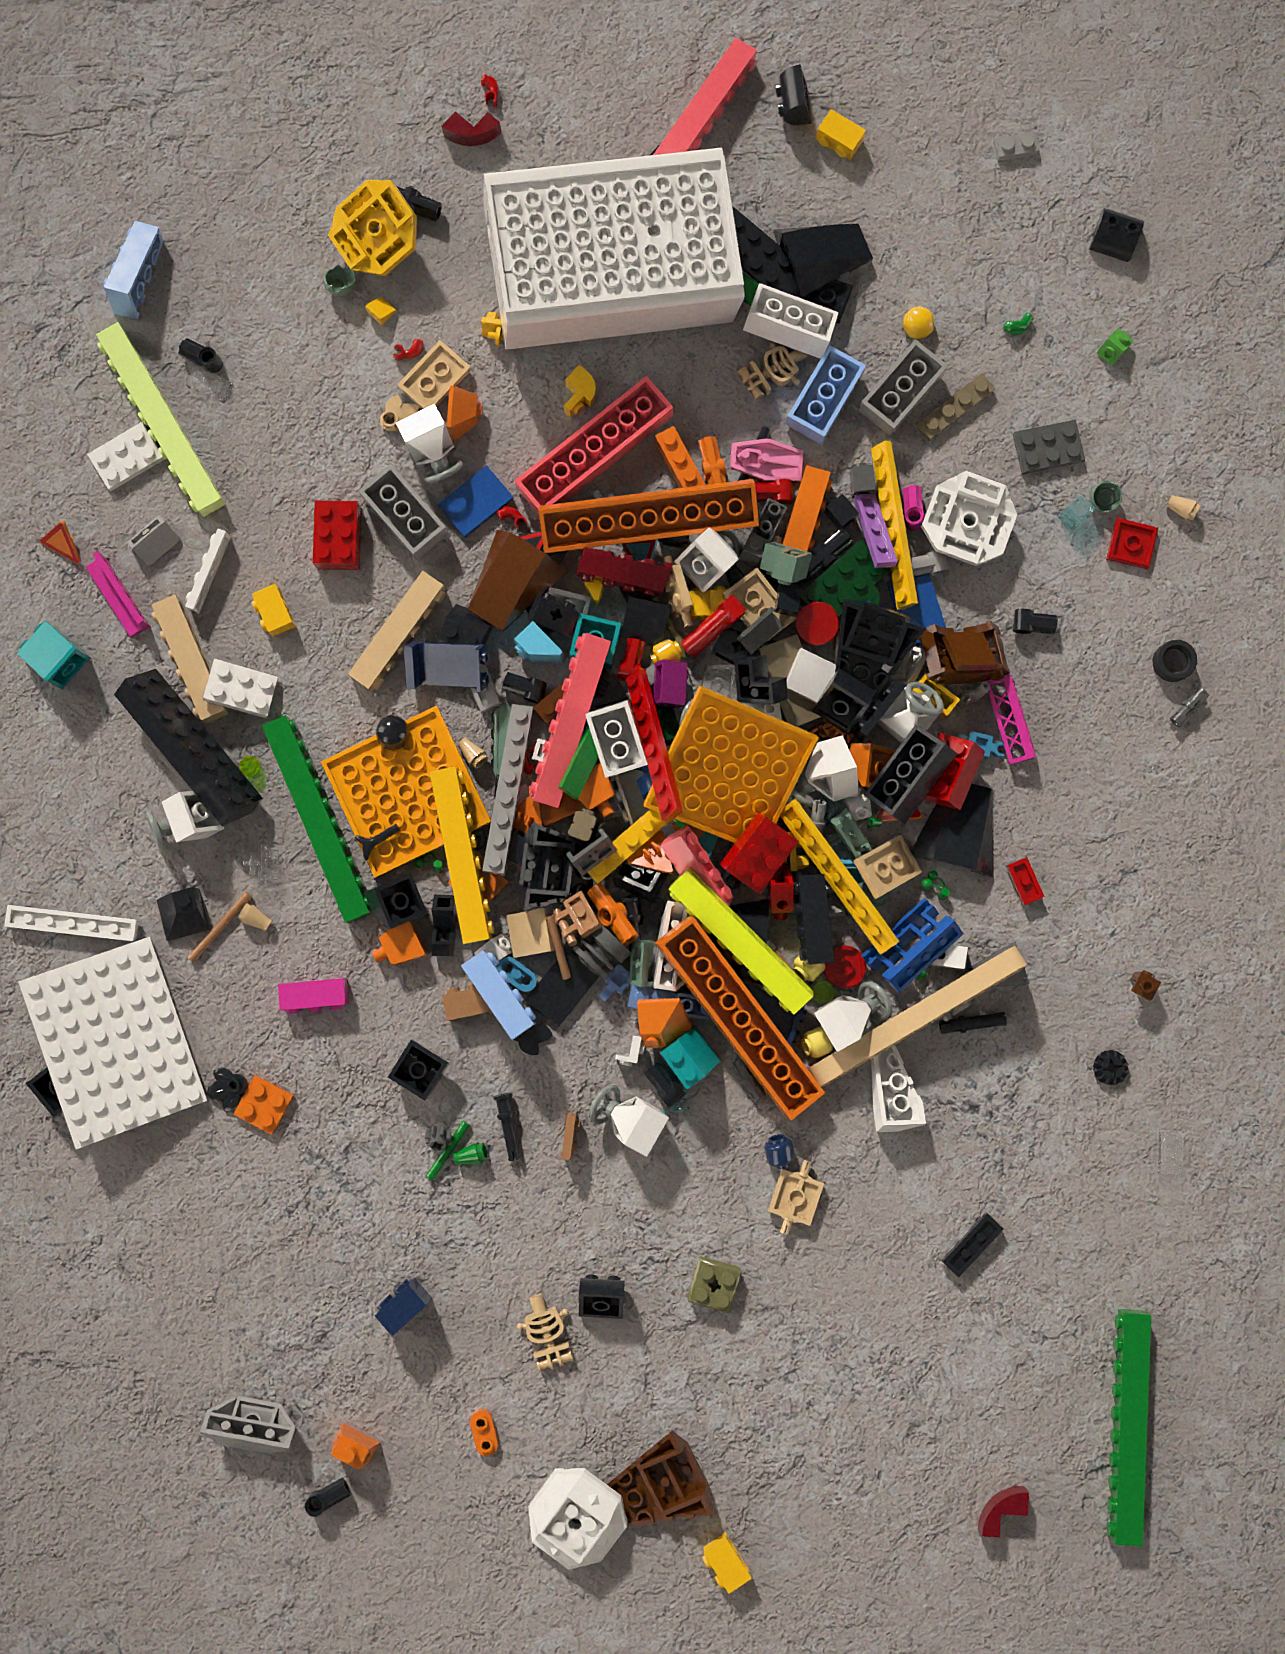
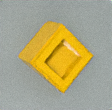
M382 296L365 306L367 312L381 325L396 312V309Z

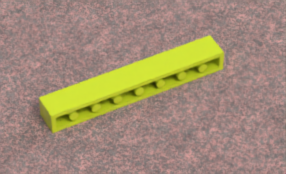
M690 867L670 886L671 897L678 903L681 901L687 907L685 909L686 912L694 918L697 917L702 922V928L709 934L713 933L718 938V944L725 950L728 948L733 953V959L739 965L744 964L749 969V975L756 981L759 979L765 985L763 986L765 991L770 996L775 995L780 1000L779 1004L785 1011H791L795 1014L813 997L814 991Z

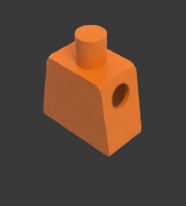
M599 763L593 767L578 800L587 810L593 811L598 808L602 817L605 818L614 812L609 801L615 797V793L609 778H605L602 765Z
M412 920L392 928L381 935L379 940L382 947L372 951L377 963L389 959L391 965L402 964L428 955Z
M342 1423L332 1443L331 1455L360 1470L370 1463L380 1442Z

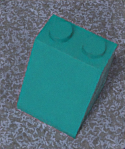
M47 621L35 628L34 634L20 645V650L17 652L43 679L60 689H63L91 658Z
M695 1026L660 1051V1054L686 1089H689L705 1077L720 1062L718 1056Z

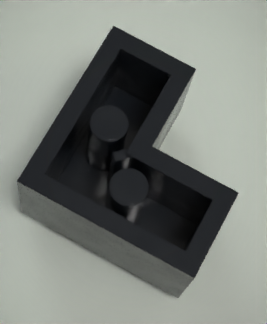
M749 654L734 660L738 702L774 705L788 699L787 678L768 677L767 655Z
M625 860L615 869L612 878L615 887L634 895H639L641 898L654 903L669 873L631 865Z

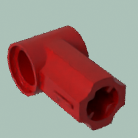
M776 479L774 482H755L757 501H767L770 498L783 505L793 502L792 480Z
M627 638L623 659L620 660L617 672V679L626 680L638 667H642L641 659L645 642L635 638Z

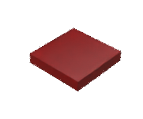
M1116 518L1106 560L1146 570L1149 569L1158 527Z

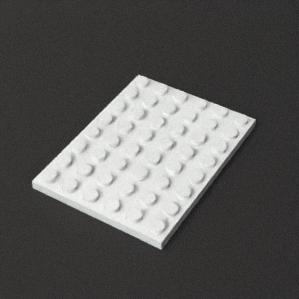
M150 937L18 981L76 1150L207 1101Z

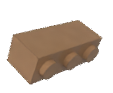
M474 984L468 985V990L460 991V988L457 987L448 989L447 994L442 995L447 1021L492 1012Z

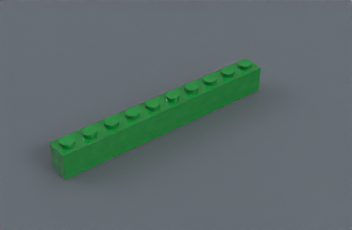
M284 715L262 725L344 922L350 924L373 914L362 889L365 888V884L361 876H357L355 873L356 863L353 857H349L347 854L348 844L344 836L340 837L338 833L339 823L336 817H332L330 814L331 804L328 798H324L321 793L323 785L319 778H315L313 770H315L314 764L310 758L307 759L304 753L307 750L303 739H299L296 734L299 729L295 720H290L289 717Z
M1118 1309V1315L1115 1316L1117 1338L1114 1339V1350L1117 1354L1116 1361L1113 1362V1372L1116 1375V1380L1112 1385L1115 1405L1111 1408L1114 1429H1111L1110 1432L1113 1452H1110L1109 1455L1112 1475L1108 1479L1111 1499H1108L1107 1503L1108 1512L1110 1513V1522H1107V1535L1115 1545L1143 1547L1151 1314L1143 1310Z

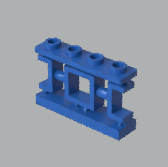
M925 898L891 928L899 940L896 945L881 955L872 945L861 956L875 972L883 965L888 969L882 976L898 993L964 934L951 917L945 916L939 923L935 921L934 918L939 913ZM933 929H935V931H934L933 933H931L929 936H926V935H928ZM914 936L920 939L907 952L901 949ZM893 951L895 952L888 959H886ZM901 958H903V960L898 965L894 966Z

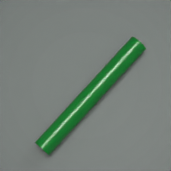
M464 1120L452 1136L451 1145H446V1148L441 1152L426 1174L427 1178L432 1181L434 1180L469 1128V1123Z

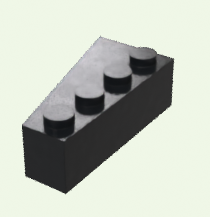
M825 875L798 876L793 879V903L797 921V937L800 939L801 948H799L800 960L803 961L804 965L834 962Z

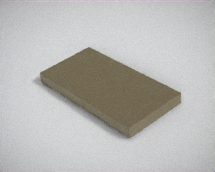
M796 634L757 649L759 655H767L768 677L787 678L796 655L802 646ZM787 690L788 699L779 702L784 722L796 727L821 717L812 711L816 703Z

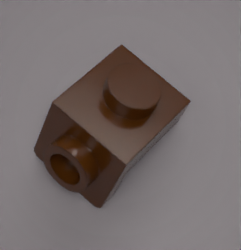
M1148 971L1134 972L1130 979L1135 982L1131 991L1151 1001L1161 982L1155 979V975Z

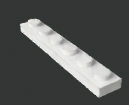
M7 905L4 926L136 942L139 920Z

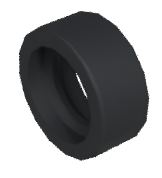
M1170 640L1161 645L1154 653L1152 659L1153 669L1161 679L1168 682H1179L1190 676L1196 669L1197 654L1189 643L1182 640ZM1178 649L1185 655L1187 665L1182 672L1172 673L1165 668L1163 655L1166 651Z

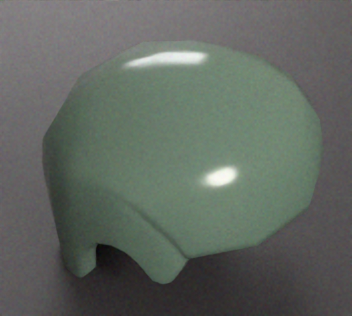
M337 264L333 268L328 269L324 274V287L334 296H347L355 288L356 272L351 270L349 266L343 268Z
M1101 481L1094 485L1090 492V504L1098 512L1110 513L1119 507L1122 501V491L1115 482Z

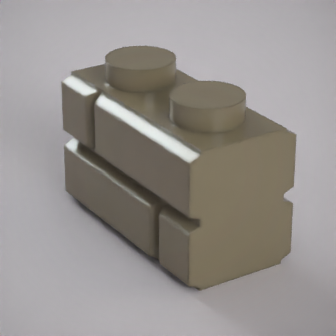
M582 808V811H576L573 818L574 824H571L568 832L569 836L591 844L594 836L593 832L598 824L595 812Z

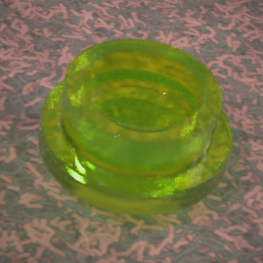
M249 755L241 759L239 770L244 776L254 777L260 772L261 763L256 757Z
M826 981L817 983L813 988V996L820 1003L830 1002L835 995L834 987Z

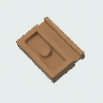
M568 1112L561 1157L564 1160H570L572 1154H576L578 1141H574V1134L579 1132L580 1119H577V1113Z

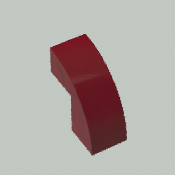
M455 111L441 126L446 139L463 146L483 145L494 140L502 133L500 122L488 112L475 126H472Z
M1024 1486L1010 1487L1000 1491L987 1502L978 1522V1531L981 1536L1000 1538L1001 1514L1028 1516L1029 1492Z

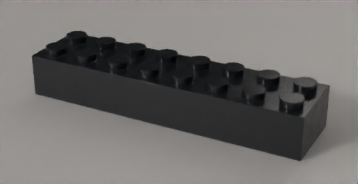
M153 669L124 679L114 696L223 827L251 814L263 800V797L159 671Z

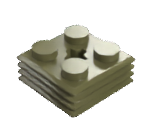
M699 1256L687 1297L688 1302L730 1313L741 1275L740 1267ZM714 1279H716L720 1287L712 1290L708 1284L709 1282L713 1283Z

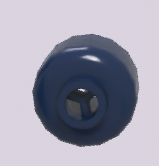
M783 1134L773 1135L768 1138L764 1145L767 1162L771 1166L777 1167V1169L789 1167L790 1163L795 1159L791 1139Z

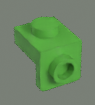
M1118 328L1097 351V354L1112 366L1134 341L1126 332Z

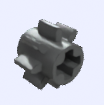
M443 1123L433 1124L431 1129H426V1144H429V1147L435 1151L444 1150L446 1144L451 1145L452 1130L448 1129V1126Z

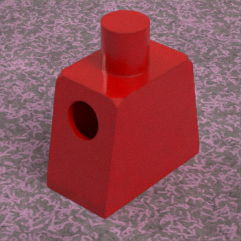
M781 865L768 883L770 909L774 913L776 920L787 919V913L793 912L794 883L790 865Z

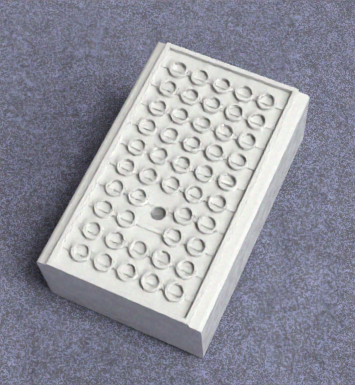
M722 148L484 174V212L506 350L731 323L734 321L745 295L725 157Z

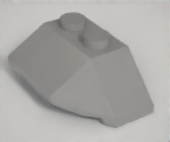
M235 1396L207 1410L200 1434L225 1446L271 1454L290 1449L295 1425L280 1403Z

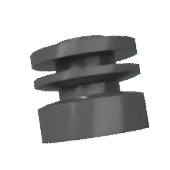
M601 924L602 927L590 934L594 940L592 943L583 938L580 940L587 947L584 951L577 945L573 950L578 955L579 960L589 970L606 980L609 975L603 968L607 966L614 972L615 968L610 961L615 959L619 963H623L631 952Z

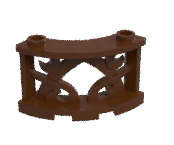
M992 621L965 627L963 632H954L953 628H945L936 624L926 627V631L918 640L923 644L929 673L926 674L927 679L934 681L936 684H968L990 679L997 681L1003 679L1004 675L1010 674L1000 638L999 627ZM945 633H983L988 645L990 638H993L995 648L990 649L993 654H997L1000 664L997 665L995 670L956 671L953 662L947 657L949 656L948 651H943L946 647L942 637Z

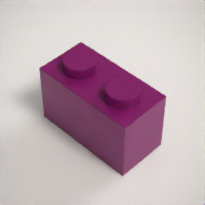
M663 659L655 663L653 690L655 706L669 708L685 706L688 698L686 682L689 677L686 662Z

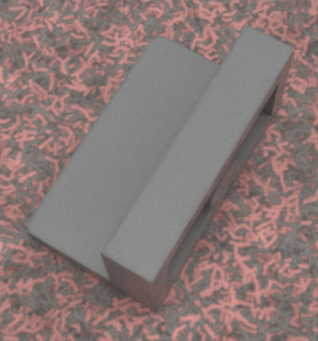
M158 515L127 543L150 566L178 543L180 538L165 520Z

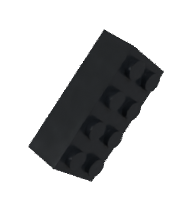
M916 724L864 795L893 817L906 824L958 753Z

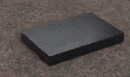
M565 949L564 952L571 978L563 980L558 960H556L525 999L558 1027H560L600 977L589 970L568 949Z

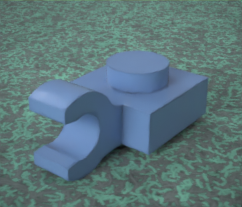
M619 963L615 967V971H611L609 977L606 980L604 979L608 986L599 995L604 1001L615 990L621 994L629 985L630 973Z

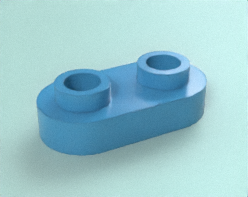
M505 957L499 961L497 968L499 971L503 970L511 979L510 983L516 988L528 992L536 987V975L516 959ZM507 964H511L513 966V970L511 972H507L505 970V966ZM524 977L530 978L528 985L523 984L522 980Z

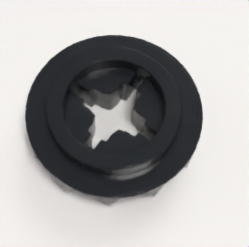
M1106 1050L1095 1058L1093 1071L1100 1082L1106 1085H1117L1123 1082L1129 1074V1064L1125 1056L1118 1051ZM1110 1061L1112 1064L1119 1066L1117 1069H1114L1113 1074L1111 1071L1103 1070L1109 1066Z

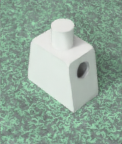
M951 945L944 952L946 957L944 959L937 958L930 966L964 971L968 947Z

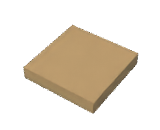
M548 908L507 915L513 958L554 951L546 916H549Z

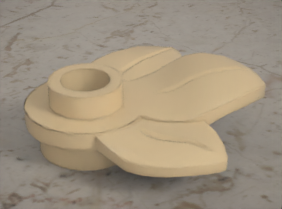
M395 395L386 402V411L380 417V424L387 431L396 430L400 433L396 423L417 413L419 406L412 403L402 404L399 395ZM394 419L393 424H388L387 421Z

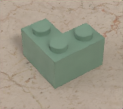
M776 542L766 543L760 569L766 570V574L778 579V583L790 585L793 582L806 578L812 553Z

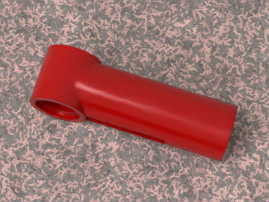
M734 594L730 595L707 619L681 641L683 649L690 656L696 657L748 610Z

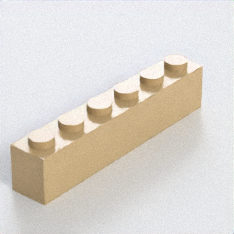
M422 571L349 671L348 675L370 692H373L374 689L377 690L382 685L386 672H391L395 667V660L399 654H404V647L412 637L415 638L421 630L420 625L424 620L427 621L432 616L433 607L444 599L446 595L444 585Z
M172 595L152 604L154 610L151 613L156 624L161 626V638L170 647L168 654L172 662H176L179 668L176 670L181 682H185L187 688L184 691L189 701L192 700L195 708H193V712L197 719H201V721L208 724L230 714L227 707L203 701L211 668L181 599L176 595Z

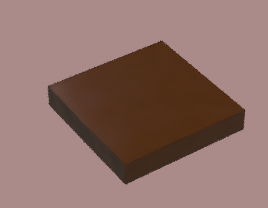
M945 633L942 637L956 671L996 669L998 664L983 633Z

